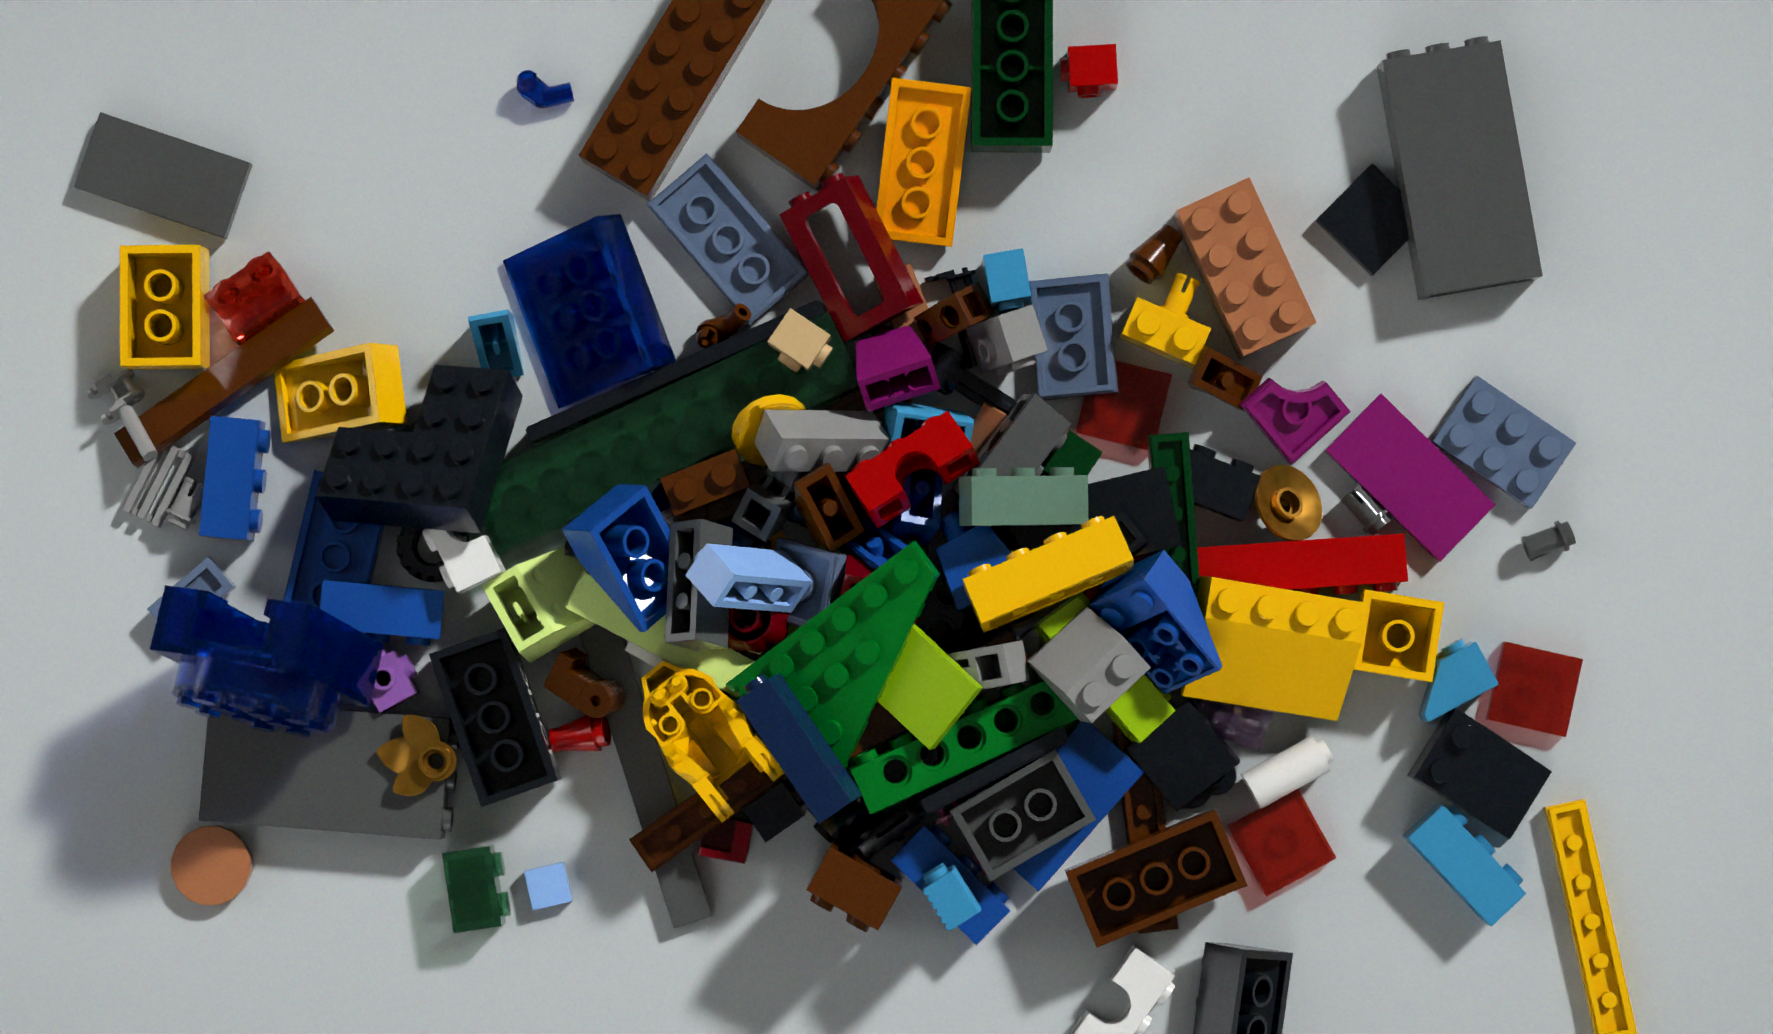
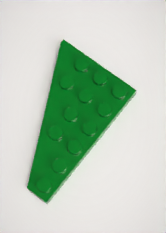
M916 541L911 542L726 683V686L736 700L747 694L744 686L764 673L768 679L780 673L846 769L848 760L852 752L855 751L868 724L867 721L886 687V681L890 673L893 672L907 643L906 640L916 619L920 616L925 606V600L929 592L932 591L940 573Z

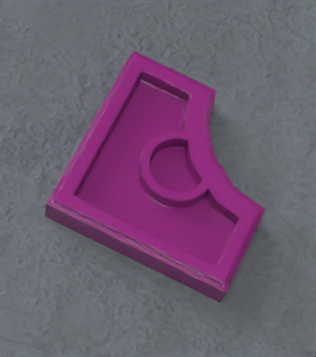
M1267 378L1239 403L1287 463L1291 465L1351 412L1325 381H1321L1309 389L1294 391L1283 388L1274 380Z

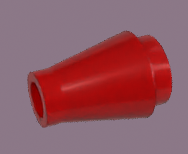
M585 715L560 727L550 729L549 740L554 752L602 751L603 747L611 744V731L606 716L592 718Z

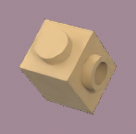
M791 308L767 341L769 346L781 353L777 360L796 373L801 367L808 372L813 365L821 368L833 350L828 345L831 335Z

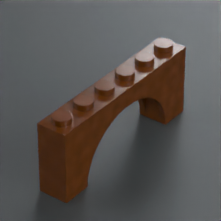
M872 0L879 24L878 40L873 57L860 79L842 96L825 105L811 109H783L758 99L736 130L737 137L816 191L824 180L838 172L840 166L835 162L843 151L850 154L863 135L858 129L865 119L868 118L873 121L885 103L881 96L888 86H891L892 77L903 79L908 70L903 66L911 53L916 56L920 54L930 39L926 31L934 20L939 24L943 21L953 3L948 0Z

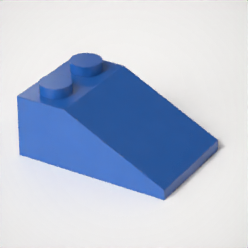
M617 484L565 526L562 531L580 564L640 632H645L666 614L670 529L646 485Z

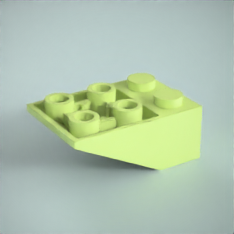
M565 546L517 564L481 585L518 652L529 663L596 625L565 608L583 571L587 572L577 557L565 555Z

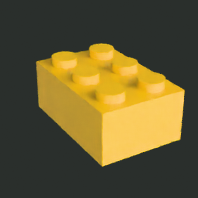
M120 245L121 367L131 370L207 369L210 367L209 250L202 245Z

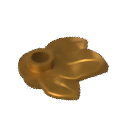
M404 715L402 718L404 737L390 740L376 750V754L383 764L398 773L393 785V792L404 796L419 795L429 787L432 781L436 782L447 779L453 774L457 765L455 751L450 745L440 741L436 726L431 721L417 715ZM435 753L442 755L444 758V764L439 769L433 768L430 764V758Z

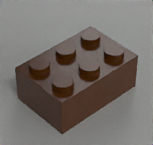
M832 841L810 879L806 890L812 893L811 902L829 912H832L834 906L847 913L846 921L867 932L870 927L877 931L879 930L903 887L902 879L867 861L858 854L851 853L837 842Z

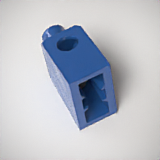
M959 510L940 520V526L949 542L937 548L936 553L958 612L961 613L972 606L963 584V579L969 577V571L983 564L989 563L993 567L1007 561L1006 556L1011 551L990 526H975L972 529L969 526H959Z

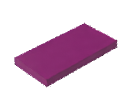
M1379 394L1324 450L1358 485L1362 486L1365 492L1384 510L1386 509L1388 514L1437 562H1441L1496 505L1382 394Z

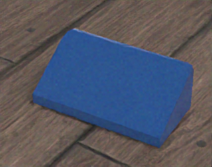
M867 515L859 519L865 531L842 545L874 570L907 546L882 526L877 529Z

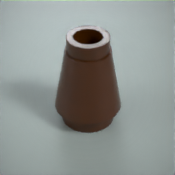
M1164 224L1161 229L1129 254L1131 259L1127 263V268L1135 277L1146 284H1152L1155 279L1160 280L1179 243L1183 240L1181 234L1170 225Z

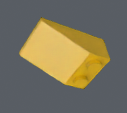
M370 342L292 360L274 373L282 443L335 437L338 427L382 430L408 424L397 345Z

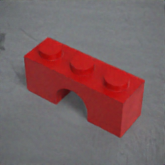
M946 411L940 416L930 417L918 430L907 437L892 441L885 451L874 458L859 462L845 477L853 494L878 529L911 508V504L903 489V483L910 473L919 469H930L935 471L945 485L980 464L973 445L949 411Z

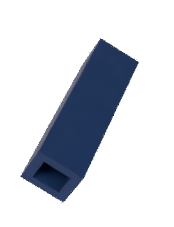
M763 673L744 686L747 694L736 701L819 824L863 795L780 673L768 679Z

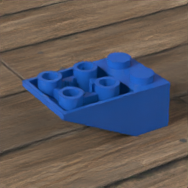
M1165 550L1135 563L1133 571L1105 582L1089 604L1096 614L1120 633L1151 668L1146 673L1163 694L1215 673L1222 668L1190 580Z

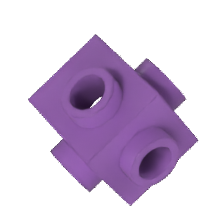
M382 648L365 657L363 661L366 665L357 670L361 679L356 681V684L362 696L367 702L373 700L379 713L387 712L420 694L413 680V677L417 676L416 669L406 654L401 657L398 651L387 653L385 648ZM385 672H388L391 676V681L388 685L383 681Z

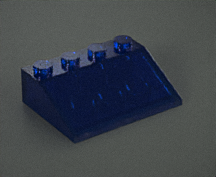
M621 214L595 216L503 260L558 409L614 389L676 362Z

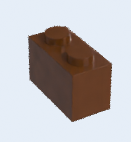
M736 449L660 478L676 517L747 490L751 486Z

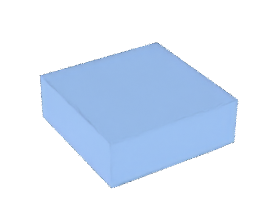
M564 861L524 871L532 910L573 901Z

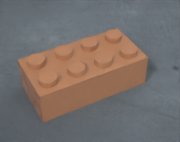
M1250 177L1176 210L1173 215L1175 223L1239 360L1311 328L1317 323Z

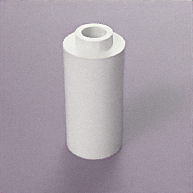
M1309 736L1242 773L1241 777L1259 809H1262L1331 771L1328 763L1333 761L1334 758L1323 739L1316 742L1312 736Z

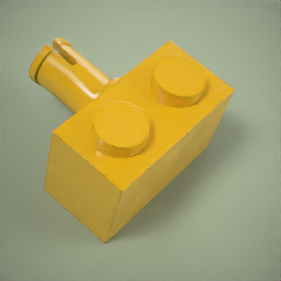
M1176 273L1175 280L1164 305L1158 306L1139 297L1136 298L1119 339L1192 369L1197 363L1211 328L1189 319V316L1186 315L1200 282L1191 277L1185 291L1182 292L1187 275Z

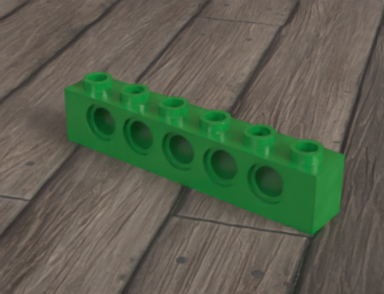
M1036 673L1037 681L1026 686L1022 682L1008 685L999 690L1002 697L987 703L984 697L971 702L965 710V714L960 716L938 744L941 755L936 763L932 765L923 763L920 752L924 744L914 737L911 732H907L890 740L892 747L877 754L875 748L853 757L855 764L848 767L847 770L863 794L860 798L866 812L871 815L1078 718ZM1043 691L1050 699V706L1045 713L1037 715L1031 708V699L1036 693ZM1007 708L1013 714V724L1008 730L999 731L994 724L995 714L999 710ZM971 725L977 732V740L973 746L962 748L957 740L958 732L962 727ZM898 759L903 763L904 774L898 781L889 782L883 774L884 766L888 761Z

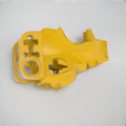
M662 661L641 678L644 691L642 714L646 730L656 738L672 770L693 786L722 823L735 812L726 802L729 798L720 788V785L735 772L751 761L760 773L765 771L773 782L784 774V771L769 749L755 733L740 706L718 688L711 676L696 669L680 668Z

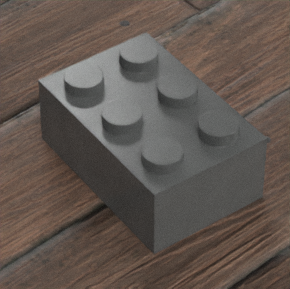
M1056 749L1034 759L948 809L989 881L996 879L1096 820Z

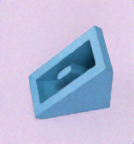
M507 309L468 316L481 368L509 370L512 377L524 375L514 315Z

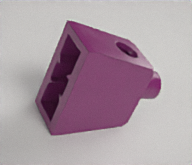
M882 325L873 330L871 337L859 340L856 343V377L867 412L941 389L931 355L910 326H903L893 330L890 326Z

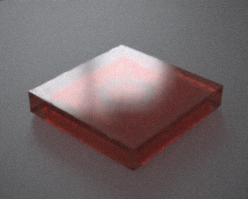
M1116 361L1118 394L1084 397L1075 433L1148 451L1147 435L1158 434L1172 374Z
M1503 641L1495 674L1499 685L1492 688L1486 720L1566 737L1583 659Z
M1299 789L1262 809L1257 808L1226 825L1266 897L1336 859L1334 852Z

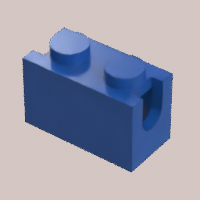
M923 469L921 475L910 473L905 479L903 489L911 504V508L889 521L888 532L898 539L900 537L912 538L916 536L919 545L927 546L940 528L943 480L935 471Z

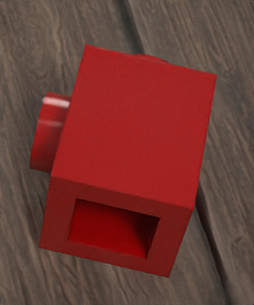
M1116 44L1068 46L1066 58H1059L1060 81L1068 82V93L1077 92L1078 98H1096L1101 96V91L1116 90L1118 85Z

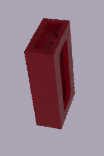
M841 172L824 180L821 183L823 189L811 195L810 191L791 199L788 202L791 208L779 215L843 341L848 342L865 336L874 329L894 320L924 302L859 175L844 177ZM832 203L839 206L884 295V300L881 304L860 316L853 313L808 224V219L811 215Z

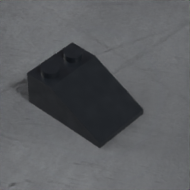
M1454 708L1444 714L1407 776L1501 835L1511 839L1552 771L1489 728Z

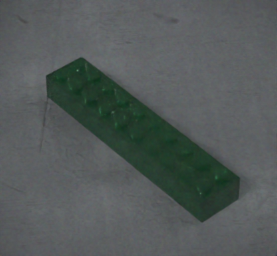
M829 311L809 320L831 335L828 345L833 350L821 368L813 365L808 372L801 367L796 373L777 360L781 353L769 346L767 342L769 339L502 463L484 522V527L496 553L501 556L506 555L567 526L617 484L646 485L649 488L661 482L660 478L713 458L736 447L732 439V425L739 412L757 399L764 396L782 394L796 398L804 404L806 410H815L860 388L854 364Z

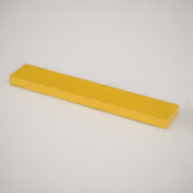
M1578 799L1544 807V812L1594 1034H1637L1585 799Z

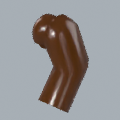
M739 303L726 315L703 321L696 329L698 345L708 348L733 337L751 318L749 308Z

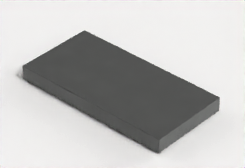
M100 112L74 187L227 239L253 164Z

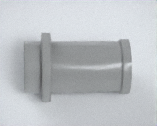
M186 476L171 509L166 508L165 510L168 513L165 520L185 530L188 529L190 524L194 525L196 522L193 520V517L202 501L204 484L198 482L192 496H190L196 482Z

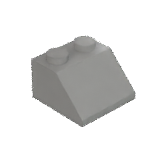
M1087 606L1027 661L1081 722L1093 723L1151 668L1120 633Z

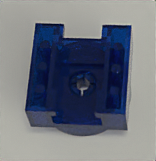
M165 585L150 650L178 663L172 689V695L177 698L176 705L196 709V714L209 718L219 719L220 714L231 716L233 720L250 723V728L273 733L275 727L285 728L286 733L309 738L311 732L328 734V731L334 730L341 703L370 707L384 646L382 643L312 604L267 599L264 615L270 618L269 623L258 621L228 605V601L210 591Z

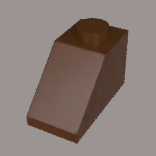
M828 462L793 483L797 510L816 543L833 552L865 531L833 468Z

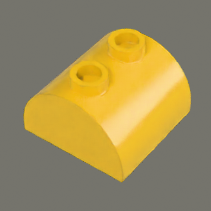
M1364 589L1358 601L1368 603L1362 644L1354 670L1432 682L1445 602Z

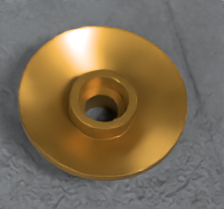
M1275 465L1266 469L1260 475L1261 478L1254 493L1255 506L1262 522L1273 534L1287 541L1305 540L1311 537L1318 530L1322 520V503L1315 485L1303 472L1289 465Z

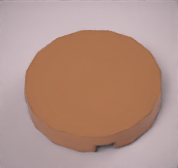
M220 825L202 826L187 833L176 845L171 858V875L177 889L187 899L201 905H221L234 899L246 888L252 874V854L248 846H246L245 842L235 831Z

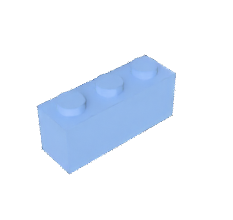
M708 543L696 554L694 563L685 575L713 607L792 613L813 582L785 551Z

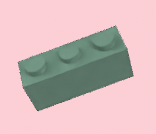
M1074 467L1050 468V476H1036V468H1011V476H997V468H972V476L959 477V526L1083 524L1089 520L1088 475H1074Z

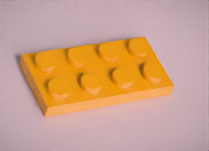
M892 77L876 210L892 240L952 247L972 87Z

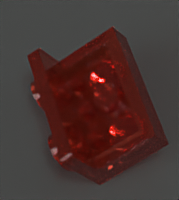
M266 252L262 256L251 259L243 269L228 279L219 281L212 290L204 295L207 303L216 311L229 334L239 346L305 301L285 268L271 252Z

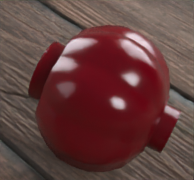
M729 608L728 646L737 652H748L752 655L767 653L773 646L786 638L788 633L787 619L791 613Z

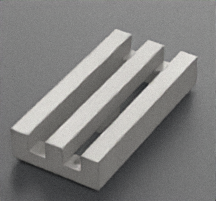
M170 445L154 459L144 464L122 510L159 528L168 514L165 511L166 508H171L184 482V478L187 476L196 456L174 445ZM164 450L168 451L141 508L136 507ZM178 456L183 460L155 515H152L149 511Z

